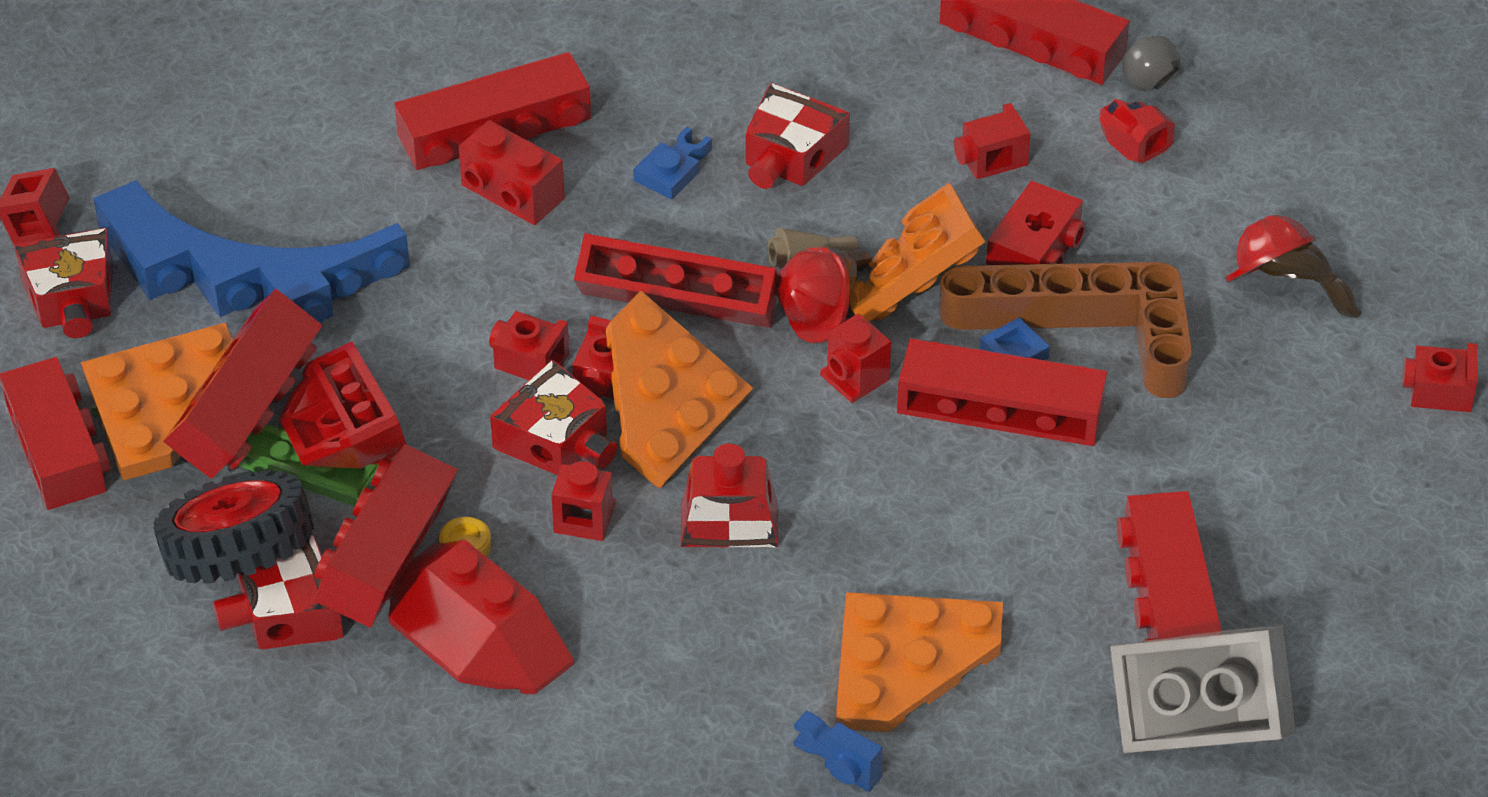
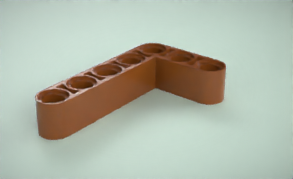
M1162 262L958 266L947 270L942 276L939 315L941 321L953 329H998L1018 317L1030 328L1136 326L1145 388L1152 395L1160 398L1177 397L1187 388L1192 348L1182 278L1179 271L1172 265Z

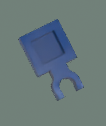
M686 126L679 133L675 146L670 147L660 142L633 169L634 181L672 200L699 173V160L706 157L712 151V138L706 136L698 144H689L692 141V129Z
M808 710L794 723V729L801 732L794 740V746L809 754H817L824 758L825 767L840 782L847 785L854 783L870 792L882 778V746L839 722L833 728H830L820 717Z

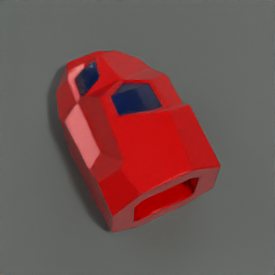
M1114 99L1109 105L1100 109L1099 120L1108 143L1130 161L1145 163L1165 152L1173 144L1175 123L1157 106H1147L1142 102L1127 103Z

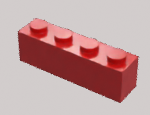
M940 0L939 24L947 26L953 31L963 32L987 41L995 47L1011 50L1029 57L1035 62L1048 64L1069 72L1077 78L1087 79L1100 85L1105 83L1127 52L1130 20L1077 0Z
M570 52L394 102L397 135L416 171L431 166H440L448 161L458 159V146L488 120L528 140L536 135L563 127H572L580 122L591 119L590 86Z
M584 233L574 282L581 294L629 303L642 291L660 308L665 310L771 328L778 299L776 289L779 276L776 268Z
M275 288L250 314L163 442L210 479L226 465L232 470L235 469L252 447L246 442L250 433L256 436L273 416L274 412L268 408L272 400L278 403L295 383L296 379L290 375L294 367L300 370L317 350V346L312 343V340L322 327V324Z
M910 338L898 381L897 414L1094 447L1104 405L1107 371Z
M404 443L392 461L384 457L371 482L375 489L372 490L367 487L363 489L352 512V515L356 516L355 521L348 517L345 518L333 543V546L338 547L337 550L333 551L327 548L316 567L314 577L320 579L321 582L314 601L371 628L443 508L458 469Z
M1189 491L1127 496L1125 517L1117 518V538L1120 548L1129 549L1130 557H1126L1125 561L1126 580L1129 588H1137L1139 597L1134 600V613L1137 628L1146 629L1148 639H1144V641L1222 631Z

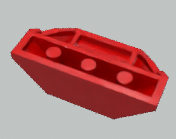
M353 341L307 362L302 372L304 379L293 390L279 418L302 465L363 468L369 464L378 465L384 457L389 460L393 458L403 443L407 445L396 414Z
M465 539L433 544L411 560L391 594L388 614L389 624L459 683L493 689H520L522 694H536L574 665L572 655L538 599Z

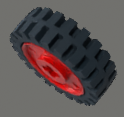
M262 470L257 476H255L254 471L244 472L237 479L230 475L223 477L222 482L215 484L213 481L202 485V490L192 489L184 493L185 499L176 498L169 503L170 508H163L158 513L159 517L155 518L153 523L157 544L169 575L174 576L176 580L182 581L186 579L187 583L195 584L201 579L204 584L215 583L219 577H223L224 581L233 580L238 573L244 572L245 576L256 573L255 568L259 566L266 569L276 565V558L285 560L293 555L292 549H301L306 544L305 540L311 538L313 535L312 530H314L310 507L300 480L295 475L291 474L288 476L287 472L283 471L273 474L272 470Z

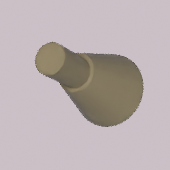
M779 227L775 231L774 238H770L768 241L767 253L771 266L778 267L780 271L797 253L808 248L826 247L845 250L858 247V241L856 236L827 238L823 235Z

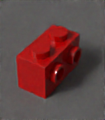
M490 120L458 146L462 186L534 226L565 199L563 160Z

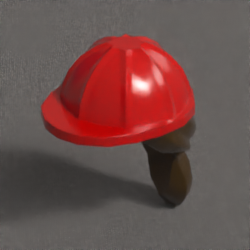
M1270 215L1252 223L1245 229L1237 247L1239 269L1225 277L1227 283L1238 280L1257 270L1272 276L1314 280L1325 290L1338 313L1350 318H1357L1362 313L1355 304L1352 290L1344 281L1338 278L1337 272L1332 270L1325 255L1313 244L1316 241L1314 235H1310L1299 222L1286 216Z
M826 247L808 248L797 253L780 269L776 296L787 315L790 326L798 338L812 344L825 343L828 341V332L845 322L849 307L850 291L857 280V271H863L872 261V256L868 252L858 247L845 250Z

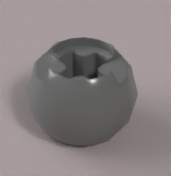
M1145 36L1135 43L1123 56V72L1128 82L1139 91H1152L1153 87L1159 90L1169 83L1180 71V54L1175 44L1164 36H1152L1151 38Z

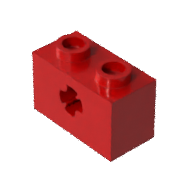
M1031 180L988 238L986 265L1063 264L1066 251L1069 247L1076 249L1085 233L1086 223L1081 221L1083 200Z

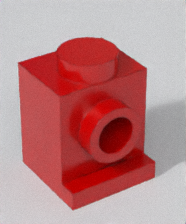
M1012 103L1004 104L1001 113L963 123V135L954 139L955 155L961 165H968L976 180L1028 166L1031 133Z
M55 168L12 175L0 198V219L13 245L60 235L56 225L70 197Z
M516 310L508 322L498 320L493 326L489 338V346L493 348L494 369L530 380L551 360L562 366L570 354L568 322L559 319L556 324Z
M858 313L828 332V365L820 370V376L847 400L854 403L890 380L891 341Z
M591 316L588 321V331L572 364L573 376L597 397L604 396L614 399L611 374L614 371L612 350L608 348L606 328L611 320Z
M1467 343L1466 350L1416 345L1414 358L1404 359L1402 387L1411 388V407L1471 412L1478 382V344Z
M579 461L572 465L562 464L551 494L553 532L604 541L616 504V498H613L612 472L600 471L594 464L587 461ZM572 508L592 510V520L570 516Z

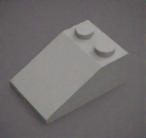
M1283 625L1226 630L1110 646L1123 753L1279 740L1296 732Z

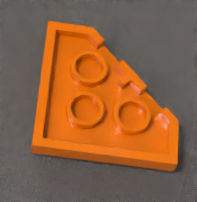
M950 182L908 211L901 221L905 228L897 241L895 238L887 239L869 263L873 270L865 284L862 281L855 282L849 296V304L855 315L859 313L868 322L871 320L878 321L887 317L896 309L897 302L913 291L914 293H919L928 289L936 282L938 274L953 264L960 265L967 262L978 252V247L985 243L963 201Z
M640 291L610 321L606 328L607 346L612 350L614 371L611 374L615 410L619 411L622 434L619 437L621 457L653 485L661 488L744 401L753 387Z
M225 322L81 362L85 382L123 481L171 468L181 456L166 445L163 440L232 342V337Z
M846 592L835 724L839 722L851 730L890 732L905 721L906 715L923 703L927 702L930 704L959 684L961 677L982 663L985 666L998 657L1001 651L1003 602Z

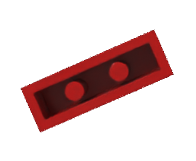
M57 356L0 373V382L6 408L46 509H54L105 493L103 473L111 471L109 460L102 442L93 444L91 437L96 436V431L88 408L79 409L76 404L82 402V398L74 374H64Z

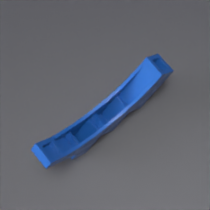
M137 180L93 198L99 229L106 228L110 246L149 300L166 293H174L183 286L194 282L219 317L234 311L247 309L254 302L265 299L276 288L321 324L325 319L334 316L332 300L350 296L359 288L382 278H391L401 270L410 267L407 234L398 223L353 242L308 248H277L228 240L186 224L154 201Z

